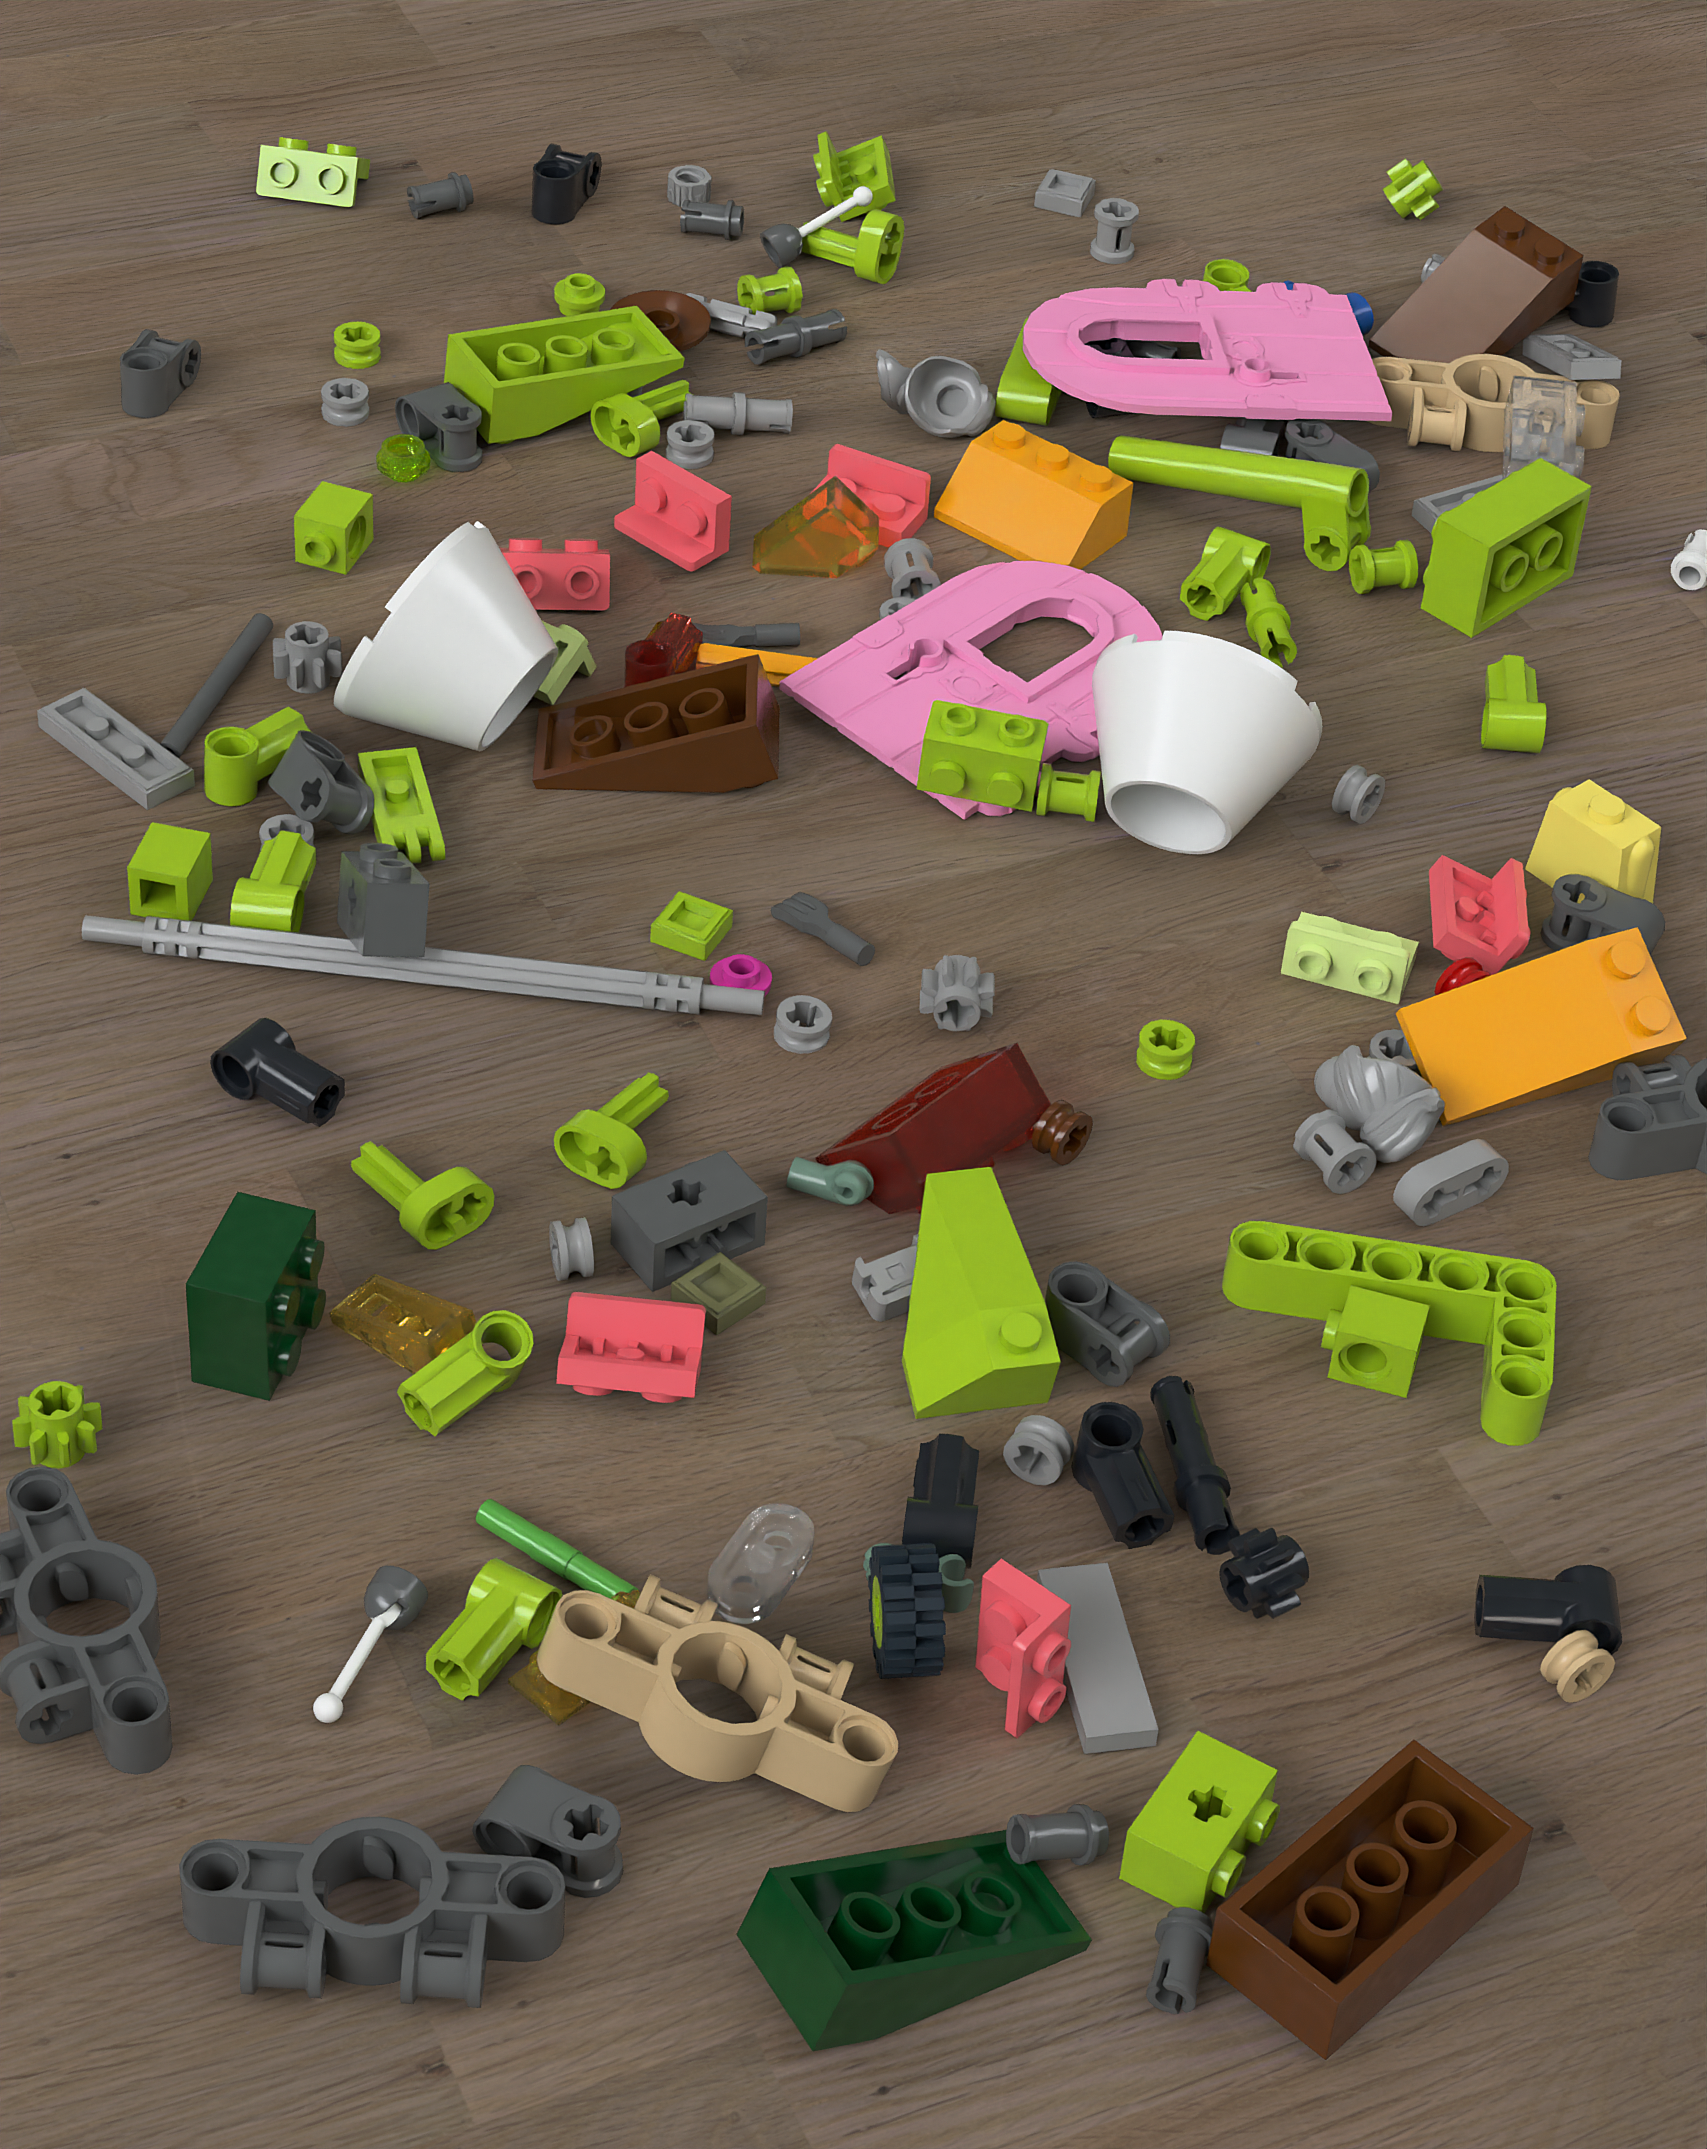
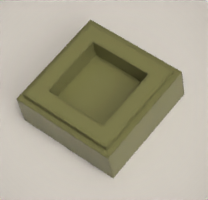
M719 1252L671 1283V1300L673 1302L703 1305L706 1309L705 1327L715 1335H718L765 1304L766 1286L723 1253Z

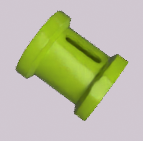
M782 267L778 270L777 274L755 278L750 274L743 275L738 280L737 295L739 305L752 309L751 314L756 315L757 310L768 313L785 309L786 312L793 313L801 309L803 299L802 287L799 277L792 267ZM774 291L772 296L765 295V292Z
M1409 540L1396 541L1393 547L1369 549L1366 545H1356L1350 551L1349 573L1354 590L1358 594H1367L1373 587L1397 584L1401 589L1413 588L1418 578V560L1413 544Z
M1043 763L1036 815L1046 816L1048 811L1083 815L1085 821L1095 822L1101 771L1092 770L1089 775L1055 771L1052 764Z

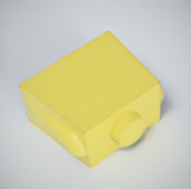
M1588 779L1574 788H1563L1549 802L1525 870L1552 888L1555 881L1560 877L1568 874H1580L1590 877L1604 886L1632 897L1645 899L1653 904L1661 826L1623 802L1619 797ZM1580 893L1579 899L1577 902L1579 904L1585 898V895L1583 893Z

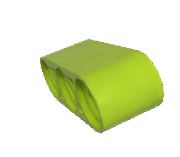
M1027 317L1000 379L996 397L995 416L1048 426L1062 390L1047 382L1037 370H1034L1023 352V329L1029 318Z

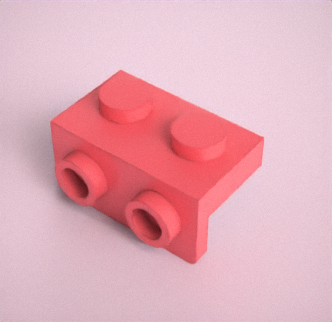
M509 538V548H500L535 610L605 611L609 608L610 553L608 549H598V540L565 539V549L542 548V539Z
M1441 855L1429 869L1433 948L1441 951L1443 955L1453 961L1465 957L1474 958L1482 965L1483 971H1487L1491 975L1496 974L1510 959H1516L1523 953L1530 939L1531 931L1528 927L1527 890L1524 883L1523 863L1510 858L1499 872L1490 879Z
M573 1292L568 1302L566 1335L558 1357L556 1384L573 1385L575 1391L593 1396L607 1395L614 1390L641 1392L642 1397L660 1403L676 1402L681 1400L682 1397L694 1398L701 1371L706 1317L705 1307L700 1304Z

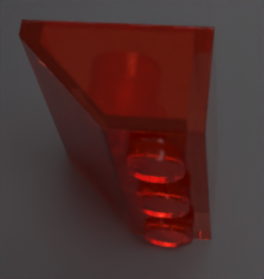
M1014 1043L940 1067L815 1157L817 1163L826 1166L847 1160H857L863 1163L871 1171L874 1178V1188L871 1195L866 1198L868 1201L888 1214L916 1207L921 1215L927 1174L983 1167L993 1168L996 1163L992 1156L1001 1149L1003 1151L1012 1150L1032 1138L1035 1129L1033 1125L1039 1121L1042 1114L1051 1106V1103L1019 1045Z

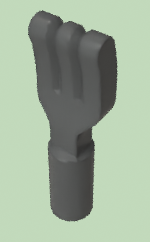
M691 623L687 628L690 650L696 654L700 644L703 643L732 647L755 645L756 647L800 645L799 623L755 624V626L740 627L731 624L703 625Z
M798 892L791 896V898H787L782 903L771 907V914L775 919L782 920L803 933L819 937L828 946L859 966H865L873 959L875 947L841 924L831 921L828 918V907L818 899Z

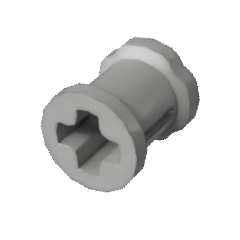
M1121 198L1103 199L1095 205L1094 215L1098 220L1097 236L1090 245V254L1098 261L1107 264L1126 263L1134 256L1135 249L1134 244L1131 242L1132 225L1139 217V209L1134 203Z
M915 538L902 539L891 545L885 553L884 566L888 576L893 579L891 587L893 598L909 597L918 599L941 585L937 573L931 570L934 558L930 547L924 541ZM910 553L912 555L914 566L909 567L906 554ZM916 582L919 593L917 596L912 591L911 583Z
M1328 1109L1311 1115L1300 1125L1295 1133L1293 1148L1302 1159L1313 1161L1322 1170L1323 1182L1333 1193H1349L1359 1188L1373 1173L1377 1163L1376 1154L1367 1144L1356 1143L1345 1131L1346 1122L1337 1111ZM1317 1135H1320L1324 1140L1322 1143L1316 1141L1315 1137ZM1349 1161L1353 1163V1168H1349L1346 1165V1162Z

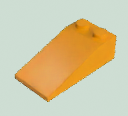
M1638 927L1578 943L1400 1008L1395 1013L1422 1078L1432 1088L1436 1087L1439 1090L1440 1098L1445 1102L1444 1111L1439 1117L1442 1126L1611 1080L1615 1066L1622 1062L1629 1061L1636 1066L1661 1063L1664 1057L1670 1055L1687 1039Z

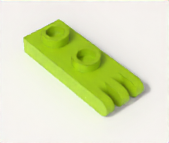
M417 747L358 753L359 777L365 784L370 786L374 794V809L371 821L377 843L396 846L398 850L404 849L407 859L412 864L421 863L420 847L427 846L432 861L445 860L444 840Z

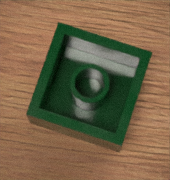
M237 1191L186 1282L192 1382L270 1401L283 1375L289 1377L293 1375L299 1362L302 1339L308 1328L315 1330L318 1327L326 1304V1292L318 1288V1274L322 1266L325 1247L324 1242L316 1238V1210Z

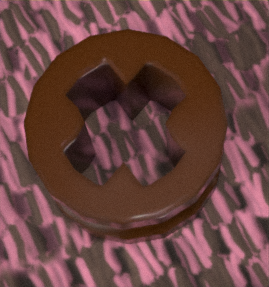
M1064 1100L1054 1102L1042 1114L1036 1124L1032 1135L1033 1149L1042 1154L1051 1152L1052 1160L1062 1166L1069 1164L1080 1154L1090 1137L1093 1126L1092 1117L1082 1111L1074 1113L1073 1105Z

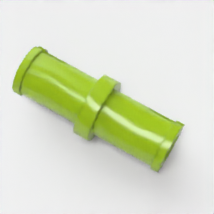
M1256 578L1253 580L1258 592L1253 594L1247 582L1242 587L1239 595L1247 613L1246 628L1252 640L1258 643L1261 656L1282 668L1283 665L1279 657L1280 652L1284 653L1288 665L1293 662L1297 654L1296 644L1289 632L1291 626L1290 616L1287 609L1278 603L1272 583L1263 578Z

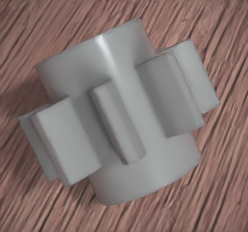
M303 621L289 626L285 631V639H273L274 677L276 679L286 678L287 685L299 693L311 694L324 690L330 683V676H342L341 638L339 636L329 637L328 630L316 622Z
M945 955L937 963L934 970H922L919 1010L923 1014L933 1012L939 1029L970 1031L977 1024L980 1016L991 1018L993 1015L994 973L981 974L976 957Z

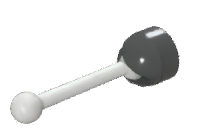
M865 186L858 187L854 191L853 197L800 228L784 223L768 228L760 233L761 242L766 253L778 268L786 266L800 255L803 237L857 205L862 207L869 205L873 199L872 191Z
M391 1565L382 1566L376 1571L368 1584L363 1599L365 1612L372 1619V1622L329 1693H324L315 1700L313 1711L316 1718L321 1722L332 1723L340 1718L343 1712L341 1700L383 1630L405 1628L417 1618L428 1599V1591L421 1580L409 1571Z

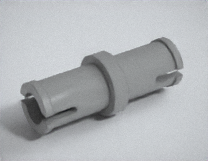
M733 392L732 397L700 396L688 393L685 395L683 420L700 421L716 429H730L732 435H743L744 430L783 432L785 434L791 432L793 417L791 399L746 398L743 392Z

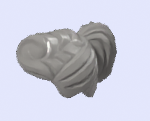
M878 349L876 352L881 399L886 401L888 407L892 410H896L900 414L909 413L915 424L927 433L946 438H955L962 435L976 436L989 424L994 414L996 401L993 398V393L988 391L987 385L981 383L978 372L971 365L962 360L946 356H931L920 361L914 368L902 366L888 352Z
M1356 1045L1349 1046L1339 1056L1325 1061L1317 1069L1314 1078L1315 1091L1326 1107L1337 1111L1349 1129L1360 1130L1362 1143L1367 1144L1376 1154V1160L1383 1163L1401 1161L1420 1149L1433 1132L1439 1117L1444 1111L1445 1102L1440 1098V1092L1436 1087L1432 1088L1425 1079L1401 1063L1387 1059L1363 1057L1359 1046Z

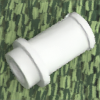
M1696 530L1695 536L1690 533L1685 541L1683 551L1678 553L1672 561V577L1683 589L1696 590L1707 585V530Z

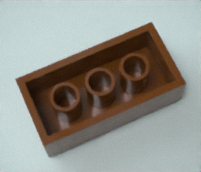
M1413 1739L1217 1908L1206 1965L1324 2060H1327L1519 1885L1534 1828Z

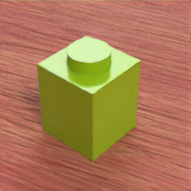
M154 822L150 824L127 866L131 915L193 920L213 881L211 833Z

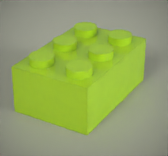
M1539 458L1522 469L1512 472L1508 477L1486 490L1479 491L1474 497L1452 510L1442 513L1437 518L1431 532L1433 544L1429 565L1423 576L1425 587L1421 609L1473 638L1572 577L1592 486L1546 460Z

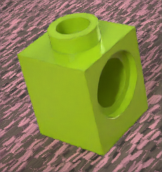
M322 481L294 515L295 562L346 575L374 540L373 494Z
M1351 1285L1343 1312L1330 1309L1325 1325L1321 1348L1333 1351L1327 1378L1407 1398L1420 1354L1430 1305Z

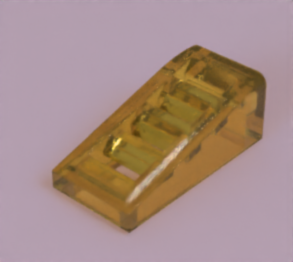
M377 1274L371 1275L329 1312L334 1325L412 1374L418 1372L472 1332L476 1324L473 1310ZM383 1304L388 1305L378 1315L372 1316Z

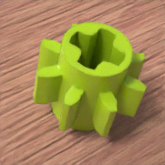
M1405 158L1387 171L1393 182L1384 187L1383 191L1402 218L1413 212L1417 218L1422 220L1439 208L1438 203L1433 197L1443 191V188L1424 160L1412 166L1409 160L1407 161Z
M63 1381L47 1382L35 1388L29 1397L20 1396L18 1398L20 1417L12 1420L15 1447L30 1446L31 1463L33 1465L40 1463L50 1468H67L79 1462L85 1455V1452L95 1453L97 1451L96 1432L103 1429L101 1406L97 1402L85 1404L82 1385L74 1386Z

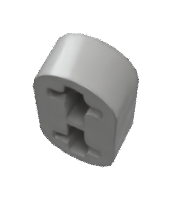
M1471 1140L1412 1167L1396 1185L1393 1201L1416 1225L1423 1227L1431 1225L1491 1197L1505 1181L1509 1172V1163L1486 1140Z

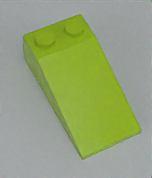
M638 306L448 334L444 383L449 382L453 384L461 395L481 409L482 420L476 429L488 444H507L515 439L540 435L591 411L592 406L597 401L619 393L627 394L681 369L684 366L685 358Z

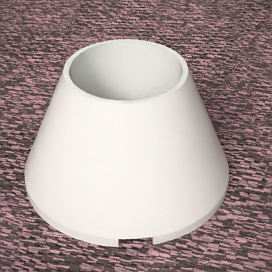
M479 521L474 526L469 522L463 524L447 536L411 573L385 606L391 614L378 631L374 640L372 641L367 636H364L352 655L337 685L334 695V706L345 715L476 751H483L488 748L513 723L545 680L556 660L558 648L488 528Z
M1164 631L1162 639L1137 642L1138 637L1136 634L1118 639L1102 651L1092 675V690L1106 809L1114 822L1124 831L1154 847L1183 854H1207L1224 848L1315 753L1323 727L1320 711L1315 702H1310L1308 706L1295 692L1298 681L1288 672L1265 657L1234 643L1207 635L1182 631Z

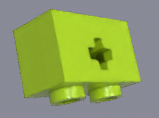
M1197 1731L1128 1829L1119 1879L1176 1908H1192L1202 1913H1205L1217 1894L1225 1898L1229 1897L1244 1870L1246 1863L1244 1853L1251 1843L1262 1846L1270 1836L1278 1819L1280 1805L1272 1801L1278 1770Z

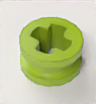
M348 322L335 329L334 343L336 347L334 348V357L338 364L352 369H364L372 367L381 359V351L378 346L380 343V331L376 326L366 322Z
M1164 1019L1151 1021L1144 1025L1139 1033L1136 1063L1141 1071L1153 1078L1161 1080L1181 1078L1189 1072L1192 1066L1195 1036L1191 1029L1182 1023Z

